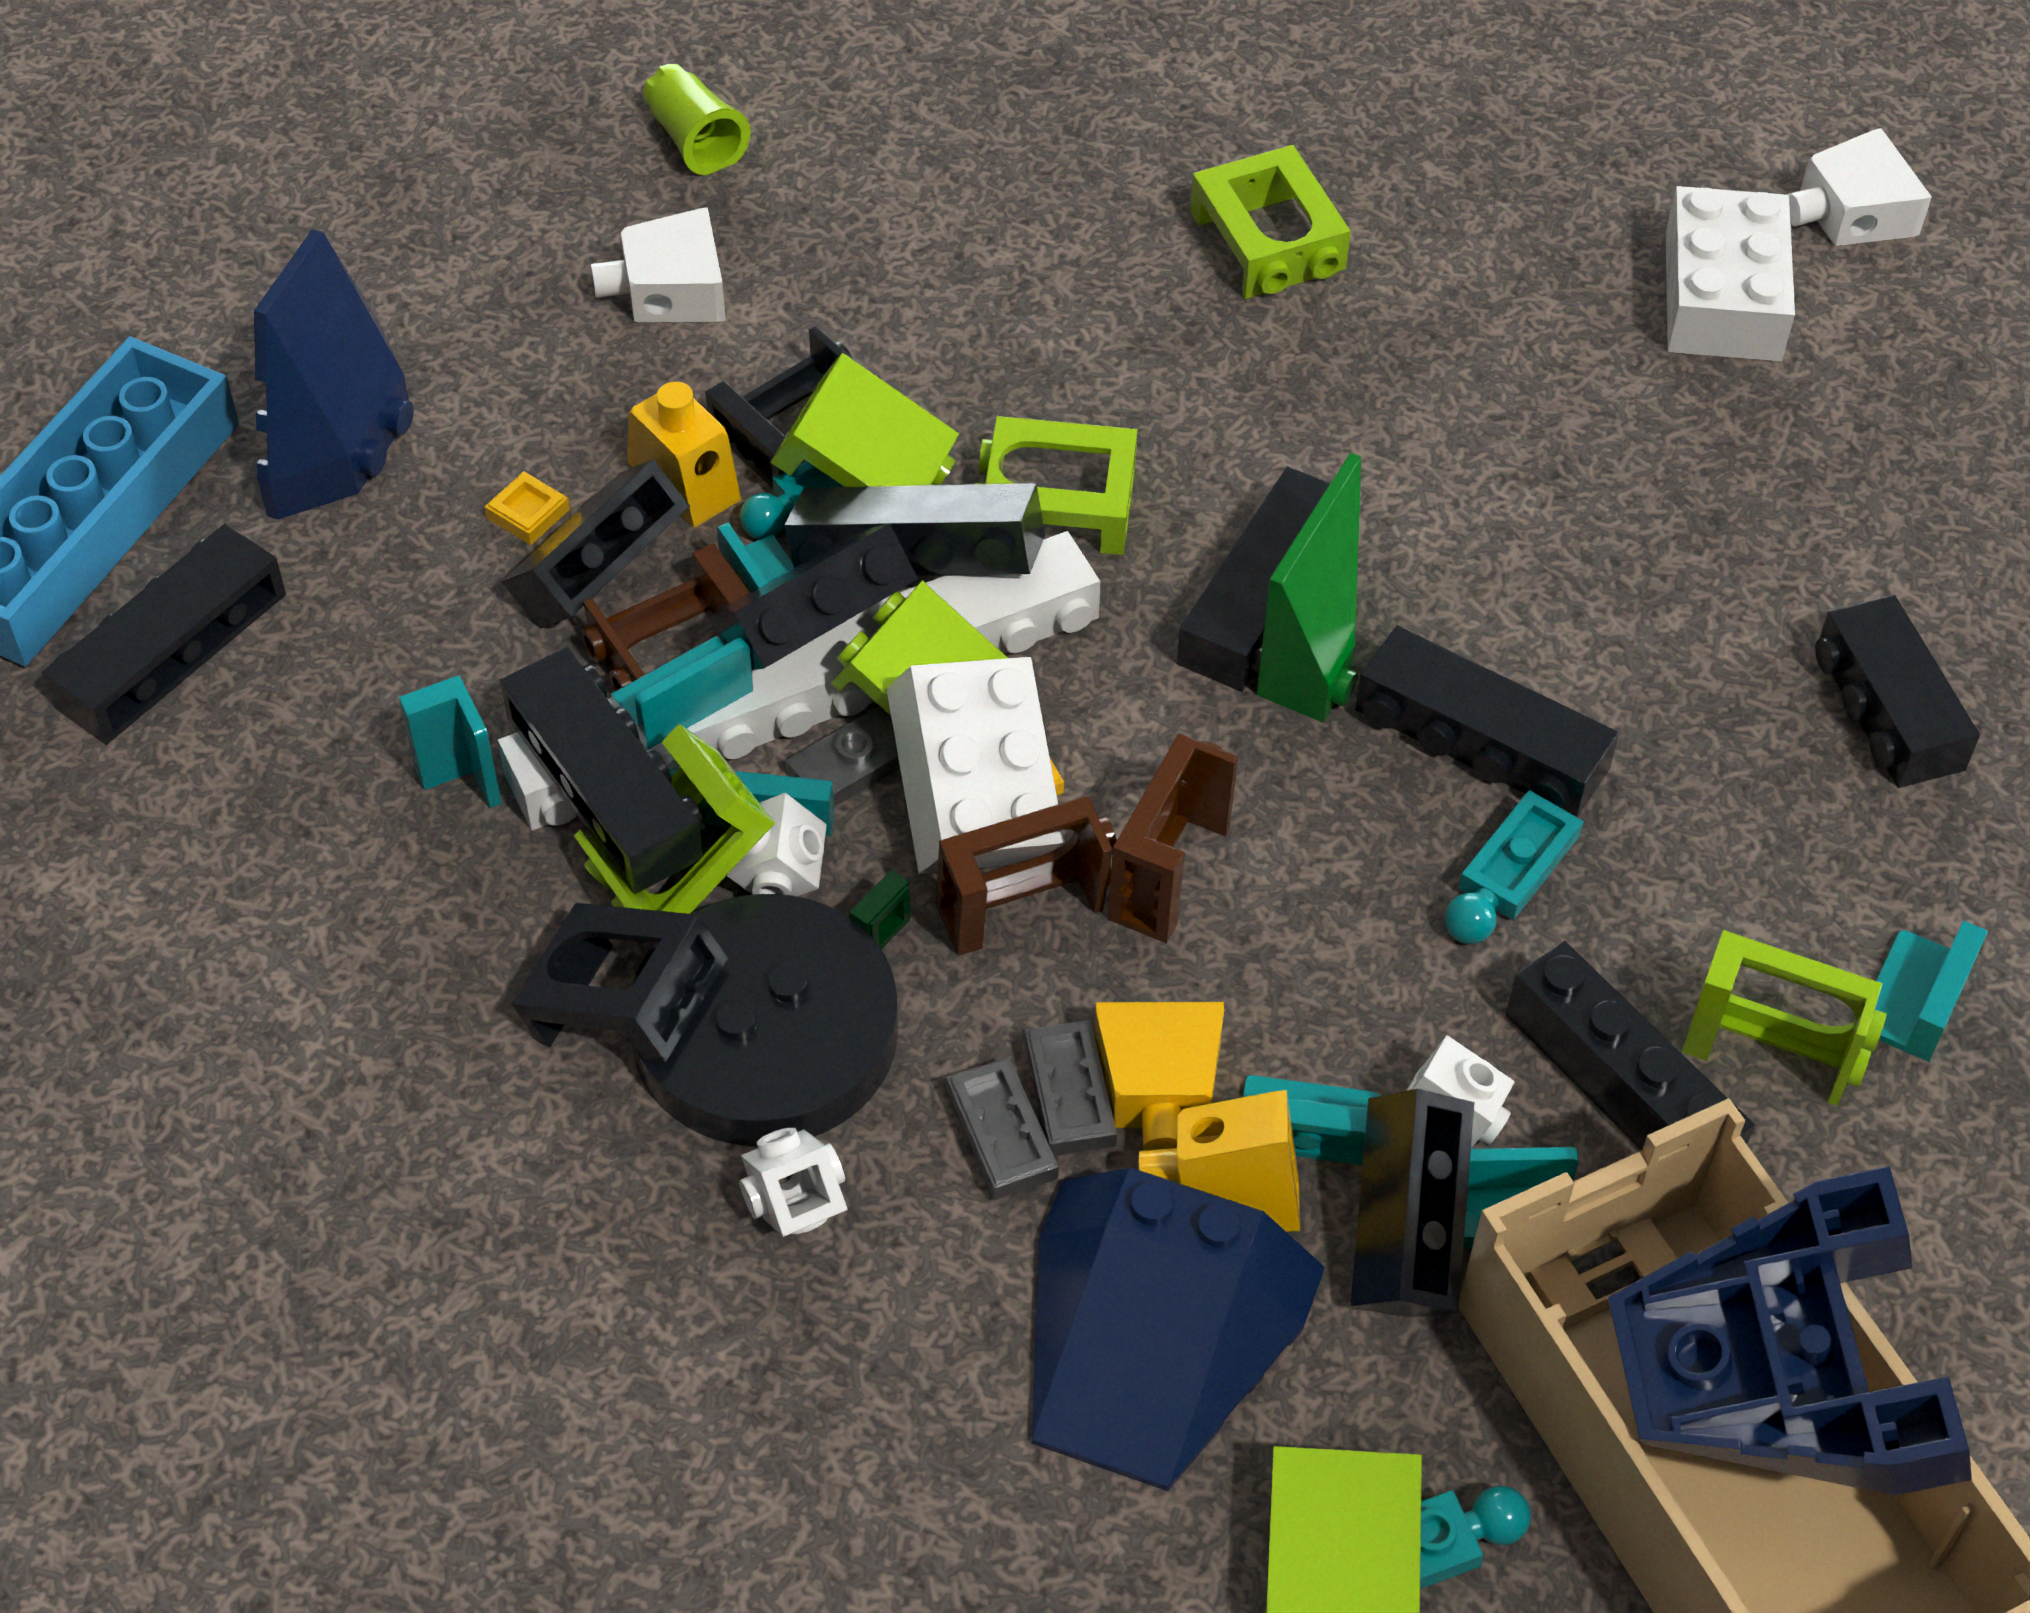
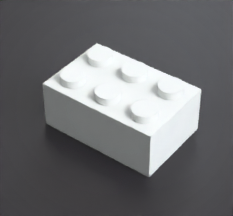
M1676 186L1666 229L1668 352L1782 361L1795 317L1789 195Z
M1031 657L914 665L905 670L886 689L919 874L937 872L940 840L1058 804ZM1063 829L974 857L979 868L1013 865L1055 851L1065 844Z

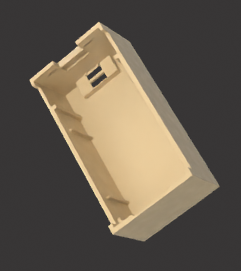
M1729 1098L1647 1135L1641 1151L1573 1181L1569 1174L1565 1172L1482 1210L1459 1298V1309L1653 1613H2030V1538L1971 1456L1972 1480L1899 1495H1890L1641 1444L1608 1300L1609 1296L1624 1288L1596 1300L1587 1286L1633 1265L1640 1279L1690 1251L1696 1255L1732 1235L1731 1228L1752 1216L1759 1220L1788 1203L1740 1136L1745 1119ZM1614 1241L1618 1243L1624 1254L1582 1274H1579L1571 1261ZM1840 1283L1869 1392L1917 1383L1914 1376L1847 1283Z

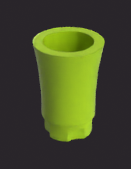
M678 64L660 66L657 72L645 81L643 99L650 106L652 116L675 143L685 164L692 172L706 176L739 161L748 147L751 135L750 124L741 112L723 102L696 75L684 71Z

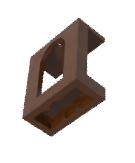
M714 543L692 552L694 579L615 615L605 618L592 598L583 601L587 627L581 630L583 643L595 663L605 661L611 669L609 676L615 691L645 675L628 651L629 648L642 640L710 609L715 614L750 594Z
M1178 733L1113 846L1108 910L1109 921L1167 944L1178 924L1185 852L1174 848L1188 822L1226 837L1230 829L1238 756L1224 751L1214 743L1198 741Z
M1089 795L939 841L935 904L958 956L983 948L986 909L1079 880L1093 912L1103 911L1107 886L1111 882L1110 864L1113 846L1117 839L1109 819L1106 816L1098 818ZM1062 829L1074 831L1072 837L1055 851L988 873L981 874L974 857Z

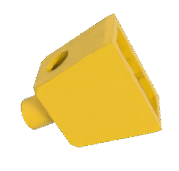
M683 382L666 383L659 388L655 395L635 405L628 413V464L631 467H635L654 459L690 505L681 516L693 528L741 500L728 434L724 427L693 398V391L690 386Z
M1096 1002L1094 1037L1115 1127L1142 1128L1143 1150L1177 1148V1115L1185 1108L1212 1103L1221 1044L1224 1002Z
M1287 1090L1185 1108L1177 1115V1148L1139 1151L1140 1171L1264 1211L1286 1232L1300 1231L1299 1175Z

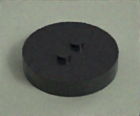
M754 894L739 896L710 904L693 912L692 914H698L728 959L666 1062L645 1060L632 1043L638 1071L652 1097L670 1116L689 1129L718 1141L745 1146H757V1141L763 1136L785 1128H795L797 1132L805 1130L815 1137L837 1127L852 1117L874 1096L885 1080L891 1068L898 1041V1006L895 980L891 967L875 940L862 927L851 921L843 913L825 904L792 895ZM654 944L644 957L642 963L640 964L637 970L632 986L634 985L635 981L642 972L643 968L645 967L646 963L650 959L658 944Z

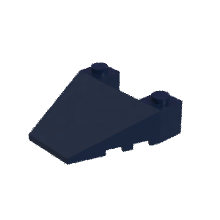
M1890 1166L1813 1182L1793 1194V1201L1759 1220L1752 1216L1731 1228L1732 1235L1696 1255L1690 1251L1608 1297L1641 1444L1890 1495H1899L1972 1480L1970 1450L1949 1376L1869 1392L1840 1284L1913 1268L1909 1233Z

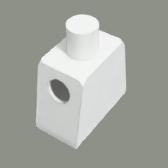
M1882 128L1872 130L1814 154L1808 160L1800 191L1787 194L1789 195L1790 224L1792 226H1799L1817 221L1831 242L1836 246L1920 235L1932 198Z
M708 207L625 227L621 232L624 260L591 264L596 298L629 294L635 322L726 321L723 283Z

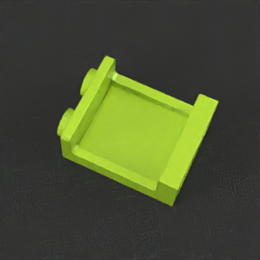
M842 353L818 382L770 463L791 475L800 463L806 460L844 487L940 485L955 463V459L949 456L948 453L959 433Z
M922 580L906 598L897 591L881 606L872 617L880 627L870 638L860 631L836 657V660L844 668L830 684L840 692L849 682L855 683L891 715L886 689L910 666L1008 659V657Z
M1273 1447L1267 1613H1420L1422 1455Z

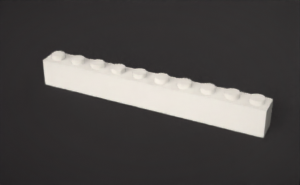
M1068 531L1043 540L1030 574L945 575L926 582L931 589L1003 654L1007 652H1023L1032 647L1036 641L1063 631L1068 633L1079 631L1092 620L1099 618L1101 581ZM917 586L900 593L906 598ZM890 596L768 667L752 670L753 692L687 729L717 749L723 758L737 759L750 753L756 746L783 736L789 738L799 736L808 731L812 725L836 716H852L860 713L875 701L853 682H849L840 692L830 684L844 668L836 660V657L860 631L869 638L877 631L880 625L872 617ZM514 733L497 739L504 776L531 831L548 824L562 825L574 819L577 814L520 735ZM662 743L646 750L647 753L652 750L657 751L668 769H678L680 767Z

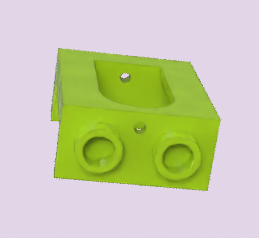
M1294 145L1193 173L1190 212L1199 226L1210 222L1215 223L1243 267L1242 295L1245 299L1264 293L1275 294L1288 286L1315 278L1326 279L1346 269L1351 230ZM1294 198L1308 218L1311 230L1305 237L1296 241H1276L1265 236L1258 229L1248 211Z
M997 416L993 440L982 439L979 474L987 475L986 484H1014L1003 476L1002 470L1005 455L1018 448L1034 447L1110 455L1105 493L1037 487L1043 524L1101 530L1100 553L1124 555L1136 466L1138 429Z
M678 724L662 741V744L680 766L671 776V785L680 797L688 794L697 805L705 798L716 814L732 826L675 886L660 894H651L647 889L634 894L594 837L580 829L574 837L589 857L584 866L598 882L614 891L616 897L611 901L614 907L691 914L775 825L773 819L720 752L681 724Z
M1723 930L1682 1053L1707 1061L1720 1027L1838 1068L1828 1103L1838 1106L1846 1084L1859 1088L1871 1052L1875 1051L1887 1017V1013L1875 1010L1883 983ZM1740 965L1833 996L1849 1006L1856 1019L1853 1023L1844 1026L1823 1025L1733 995L1731 991Z

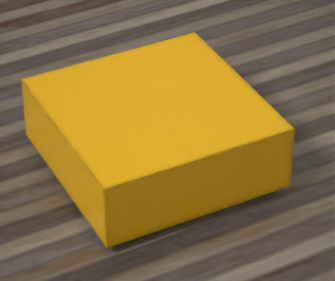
M523 471L486 504L484 508L488 520L532 545L570 510L568 497Z

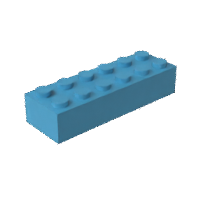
M129 336L0 475V656L26 667L238 427L240 423L226 375Z

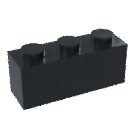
M654 459L620 472L505 577L501 583L537 627L543 628L569 619L584 606L583 601L593 598L687 510L690 505Z
M889 523L857 532L711 615L709 618L725 645L737 638H742L750 647L751 669H764L918 580V577Z
M1896 595L1828 611L1820 638L1816 641V659L1821 670L1825 674H1832L1842 691L1844 709L1849 718L1853 721H1859L1870 739V751L1877 766L1888 770L1898 788L1966 771L1980 733Z
M1412 1089L1368 1098L1350 1306L1402 1317L1458 1313L1475 1102L1421 1089Z

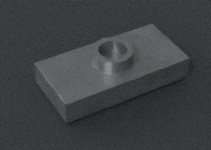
M879 706L785 760L787 775L790 777L833 781L834 807L900 769L891 715Z
M1091 1020L1026 1029L1025 1047L1044 1135L1053 1155L1116 1146L1117 1132Z
M1010 1057L946 1077V1090L994 1200L1058 1179L1059 1166Z

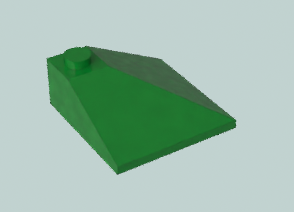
M1351 452L1270 578L1257 696L1322 723L1325 722L1335 704L1344 707L1348 703L1358 679V672L1351 670L1355 647L1362 457Z

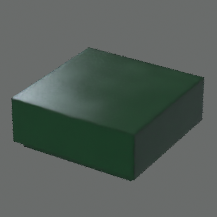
M890 870L849 912L850 920L862 927L875 940L881 950L910 921L909 881L893 870Z

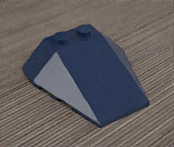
M312 229L254 310L255 380L266 383L267 411L260 409L256 413V430L267 433L268 455L265 460L260 459L257 462V480L266 514L268 517L277 520L359 494L370 475L377 476L381 472L386 461L388 448L397 434L404 435L408 431L414 414V407L412 402L409 401L404 374L377 317L324 232Z
M1131 1167L1063 1180L1039 1236L1032 1444L1169 1491L1222 1428L1224 1420L1264 1378V1373L1287 1345L1290 1346L1301 1334L1325 1267L1264 1211Z

